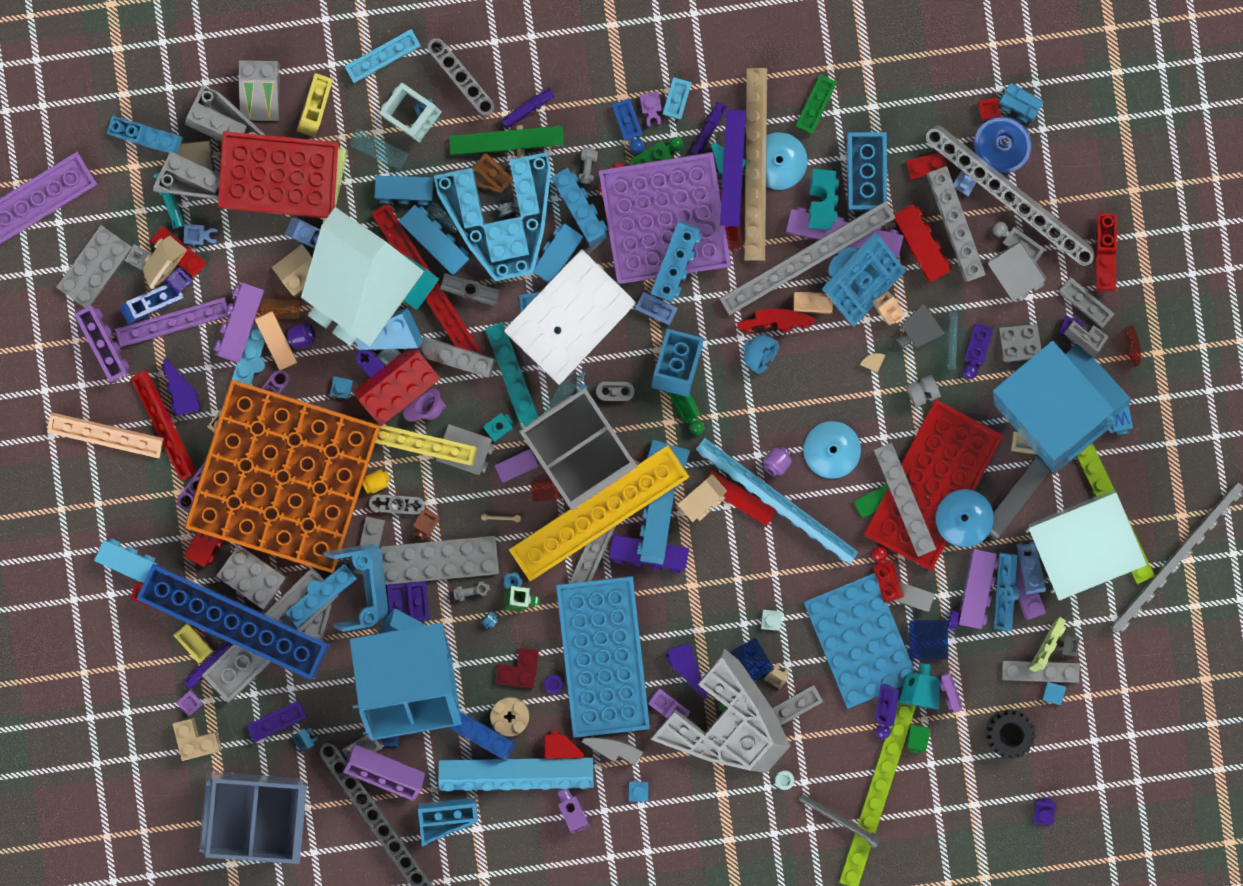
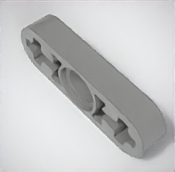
M374 495L369 501V506L376 512L420 514L425 508V502L419 497ZM379 497L380 501L387 502L386 498H390L388 503L389 510H385L386 506L384 505L377 509L376 505H373V501H376ZM400 499L403 506L400 510L393 509V500ZM405 499H409L408 503L411 504L418 500L422 507L418 508V511H414L413 507H408V511H404L406 508Z

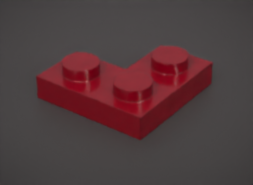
M520 648L517 666L498 664L495 683L534 688L539 650Z

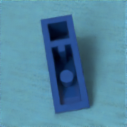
M166 284L125 302L120 307V310L129 325L184 297L181 292L177 294Z

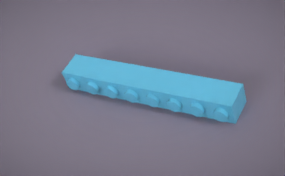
M593 758L439 760V791L594 788Z

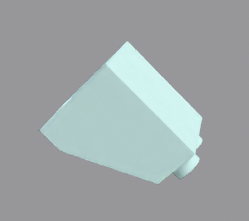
M335 207L321 226L301 298L314 306L308 316L327 329L332 320L338 324L332 333L345 343L352 346L358 338L370 347L424 271L386 241Z

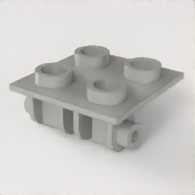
M1037 324L999 328L1003 350L1002 360L1004 362L1030 360L1041 351Z

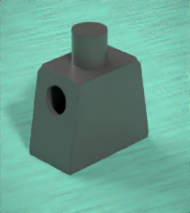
M923 304L900 326L904 334L899 336L896 341L901 348H904L909 343H912L917 348L945 333Z

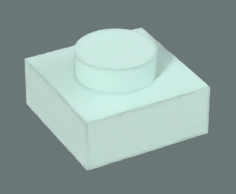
M763 610L761 629L780 631L782 611Z

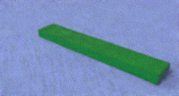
M563 126L449 136L451 156L565 146Z

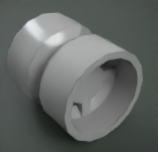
M932 375L922 378L920 383L915 381L906 385L908 394L916 408L926 404V400L933 401L941 397Z

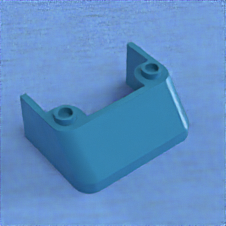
M366 544L324 552V556L332 559L352 556L354 567L363 570L367 607L361 610L359 619L332 624L333 628L344 632L371 627L383 620L388 614V603L381 549L377 545Z

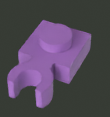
M659 92L640 94L642 113L649 115L646 121L647 126L651 127L650 120L653 118L660 125L661 118L656 113L662 111Z

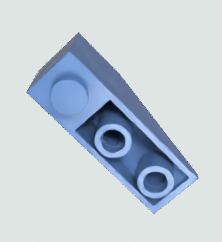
M292 217L284 235L315 249L320 229Z

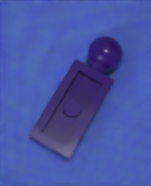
M977 323L974 324L964 360L969 362L963 368L965 378L974 379L978 375L976 365L982 366L984 363L993 328Z
M888 684L880 685L875 720L880 722V725L876 728V735L880 739H887L890 736L891 730L889 727L894 726L899 690Z

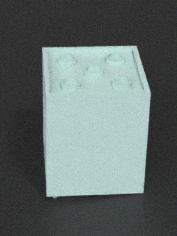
M1115 489L1029 524V529L1025 530L1026 533L1030 532L1054 588L1051 590V593L1055 592L1058 600L1147 565Z

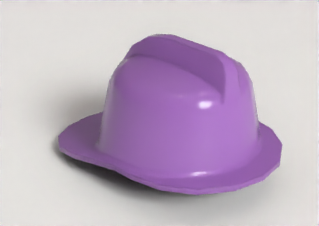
M432 388L407 405L403 410V415L407 421H416L421 418L433 420L446 409V404L440 398V392L436 388Z

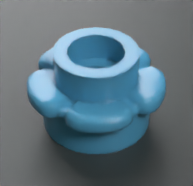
M514 572L506 574L504 577L505 581L503 582L506 589L511 586L521 587L522 579L519 578V574Z
M490 611L481 622L485 626L484 629L488 627L492 629L498 621L496 613L493 614Z

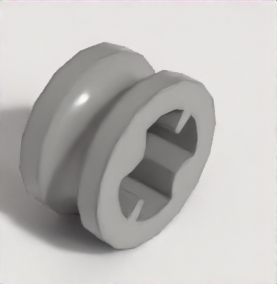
M513 202L506 203L497 208L501 212L500 217L507 216L516 211L512 207Z

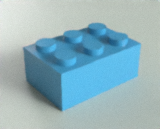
M667 329L651 388L689 397L702 352L704 338Z

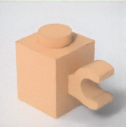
M888 291L872 302L888 325L897 324L903 320L902 316L905 313L894 296Z

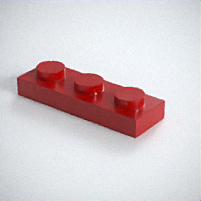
M162 226L150 241L156 244L161 238L164 240L168 236L175 239L187 249L178 264L193 277H196L207 262Z

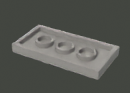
M100 225L56 288L85 308L93 305L128 256L132 247Z

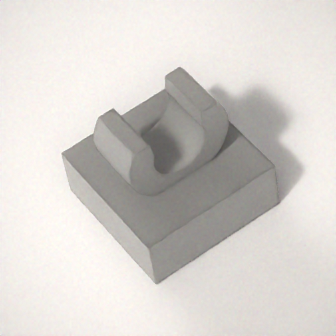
M134 244L125 261L143 270L147 263L145 259L150 252Z

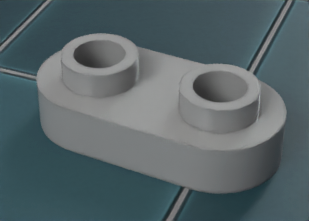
M601 382L596 388V394L603 401H629L634 396V387L628 382ZM603 388L609 389L608 395L602 393ZM623 388L628 389L629 393L627 395L621 394Z

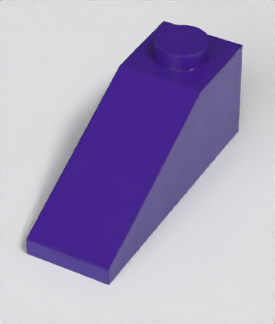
M690 643L667 649L669 654L665 656L668 665H673V668L704 699L708 698L706 690L698 685L702 678Z

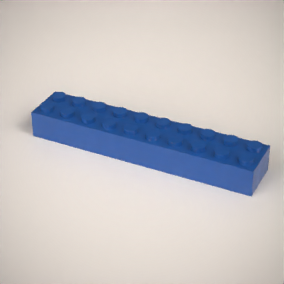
M152 564L137 597V600L310 680H315L331 645L156 564Z

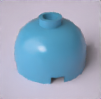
M759 335L752 340L748 339L743 346V349H745L743 353L744 362L751 370L761 374L768 368L765 364L769 360L771 362L774 360L779 349V342L767 335Z

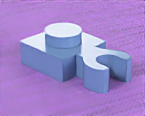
M185 224L184 244L204 245V240L213 244L217 243V240L210 238V234L213 232L218 233V230L211 228L204 231V225Z

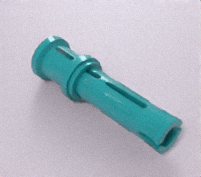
M160 172L153 175V177L156 178V180ZM159 192L165 201L173 229L185 226L175 194Z

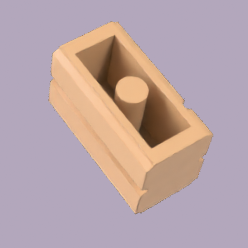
M793 293V311L800 313H832L833 302L825 293Z

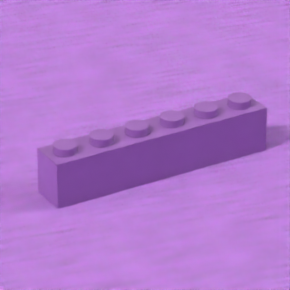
M795 207V210L791 209L785 233L818 241L848 222H844V218L837 217V221L832 224L831 230L808 228L809 213H806V209ZM881 227L847 246L859 250L865 241L876 233L898 259L903 235H899L900 231L889 229L886 232L882 231Z

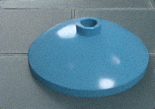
M966 489L954 491L948 494L937 508L936 525L938 531L952 545L959 547L975 546L989 535L993 527L994 515L992 507L987 499L978 492ZM963 514H966L968 516V520L966 522H963L961 520V516Z

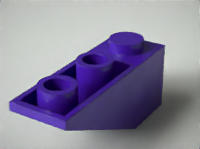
M163 359L164 364L161 366L164 376L167 375L169 383H166L168 393L172 394L173 397L171 402L173 413L176 412L178 416L201 411L197 391L168 359Z

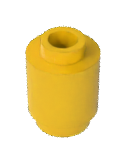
M380 469L365 476L362 484L367 494L371 492L374 494L389 487L388 482H391V478L387 471L383 472Z

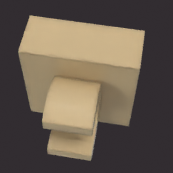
M777 663L774 667L772 666L764 680L781 689L789 677L787 675L789 670L787 668L784 672L778 670L780 664Z

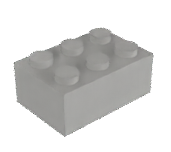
M242 545L236 547L217 574L218 578L262 609L267 608L288 578Z

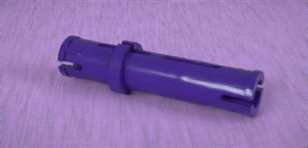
M547 87L536 96H531V99L501 118L507 129L536 109L540 110L542 105L555 98L550 88Z
M716 101L712 112L706 117L705 125L690 153L694 155L703 153L715 128L720 125L719 121L727 108L726 105Z
M226 641L204 663L196 666V670L183 680L186 685L193 689L204 678L202 674L231 645Z

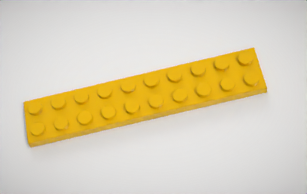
M667 445L639 463L637 468L575 509H569L510 548L509 551L529 581H532L690 476L670 446Z

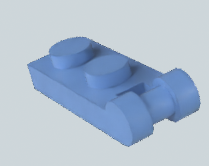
M1031 541L1025 545H1022V543L1016 544L1026 594L1046 592L1035 542ZM1024 552H1031V555L1025 556Z

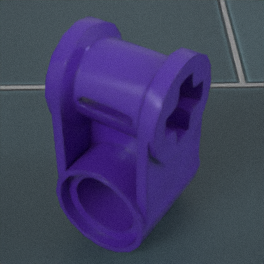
M360 350L356 356L358 364L366 371L370 378L386 366L370 350ZM361 353H368L370 355L368 358L370 361L368 363L366 361H360V359L362 358L360 355Z

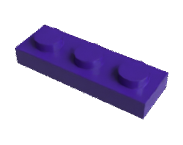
M298 700L246 726L255 743L307 718Z

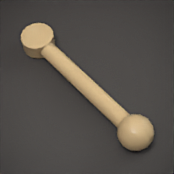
M485 513L481 515L483 521L494 519L520 522L521 520L519 515L514 517L490 516Z

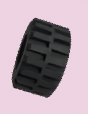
M1010 709L1002 710L1000 713L994 714L992 719H989V724L985 728V738H987L988 746L997 755L1007 759H1016V757L1024 756L1023 754L1028 753L1030 747H1033V741L1036 738L1034 734L1035 727L1032 725V721L1023 713ZM1007 723H1015L1021 730L1019 741L1011 746L1002 743L999 737L1001 728Z

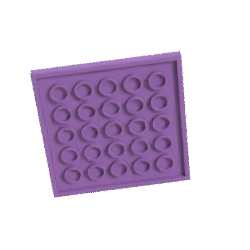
M713 152L599 170L618 284L657 278L679 220L699 227V233L702 234L699 244H694L692 249L695 252L692 262H687L685 267L688 273L732 266L725 226H720L721 197Z

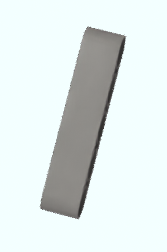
M432 39L428 44L431 56L481 116L489 117L492 115L494 103L447 45L441 39ZM440 44L442 45V50L435 53L432 51V46ZM451 58L454 60V65L449 68L445 67L444 61ZM459 73H464L467 76L464 82L456 80V76ZM471 88H477L479 90V93L476 97H470L468 95V91ZM485 102L491 105V109L487 112H483L480 109L481 105Z

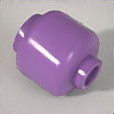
M782 447L780 449L772 448L763 460L765 471L772 476L783 475L792 463L789 451Z

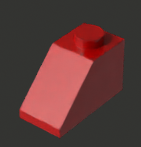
M548 731V735H544V759L584 758V754L565 735H560V731Z

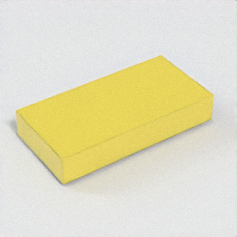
M186 623L174 634V637L199 664L214 651L189 623Z

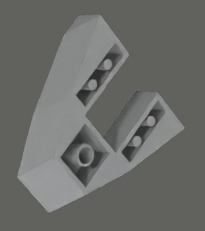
M204 85L201 86L184 124L221 142L223 131L265 135L223 95ZM170 152L154 184L153 191L218 199L220 174Z

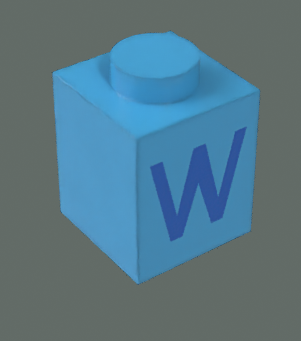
M1129 406L1125 407L1114 417V425L1111 429L1113 432L1117 431V435L1129 433L1128 429L1133 428Z

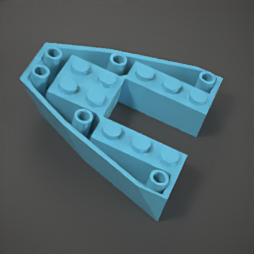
M548 152L509 160L521 217L488 224L484 223L473 168L434 176L439 198L469 249L495 281L533 274L546 218L551 175Z

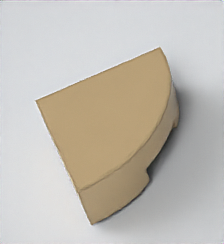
M879 353L871 354L863 359L860 365L878 373L885 355Z

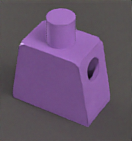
M569 789L558 792L562 801L558 806L570 832L575 834L590 827L591 825L576 796L572 797ZM573 805L575 809L570 813L568 808Z

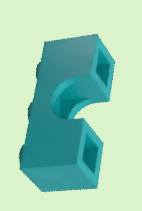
M813 169L809 195L819 196L823 201L811 202L808 214V228L831 230L832 224L837 221V212L834 211V207H837L838 195H835V190H838L839 179H836V171Z

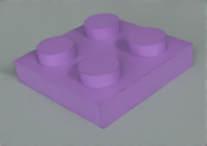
M949 670L942 673L939 683L942 691L947 692L946 702L949 710L953 709V712L956 713L961 711L963 706Z

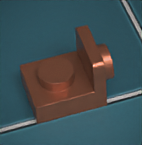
M424 508L410 533L417 540L427 542L440 517Z

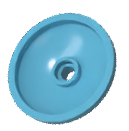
M778 132L766 135L767 188L773 190L788 189L796 185L806 172L808 159L805 148L792 135ZM778 156L783 158L782 163L776 162Z
M828 421L815 426L809 432L804 442L803 453L807 465L814 473L824 478L834 479L849 474L856 467L861 455V445L858 436L849 426L841 422ZM831 446L836 447L837 451L835 453L830 452Z

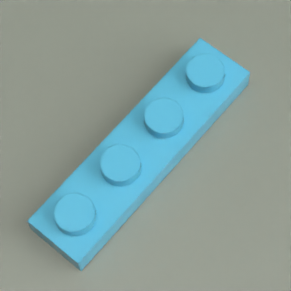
M412 29L347 64L345 68L355 84L420 48L421 45Z

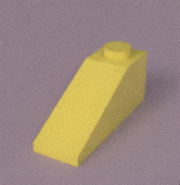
M314 74L297 132L315 137L321 123L333 79Z

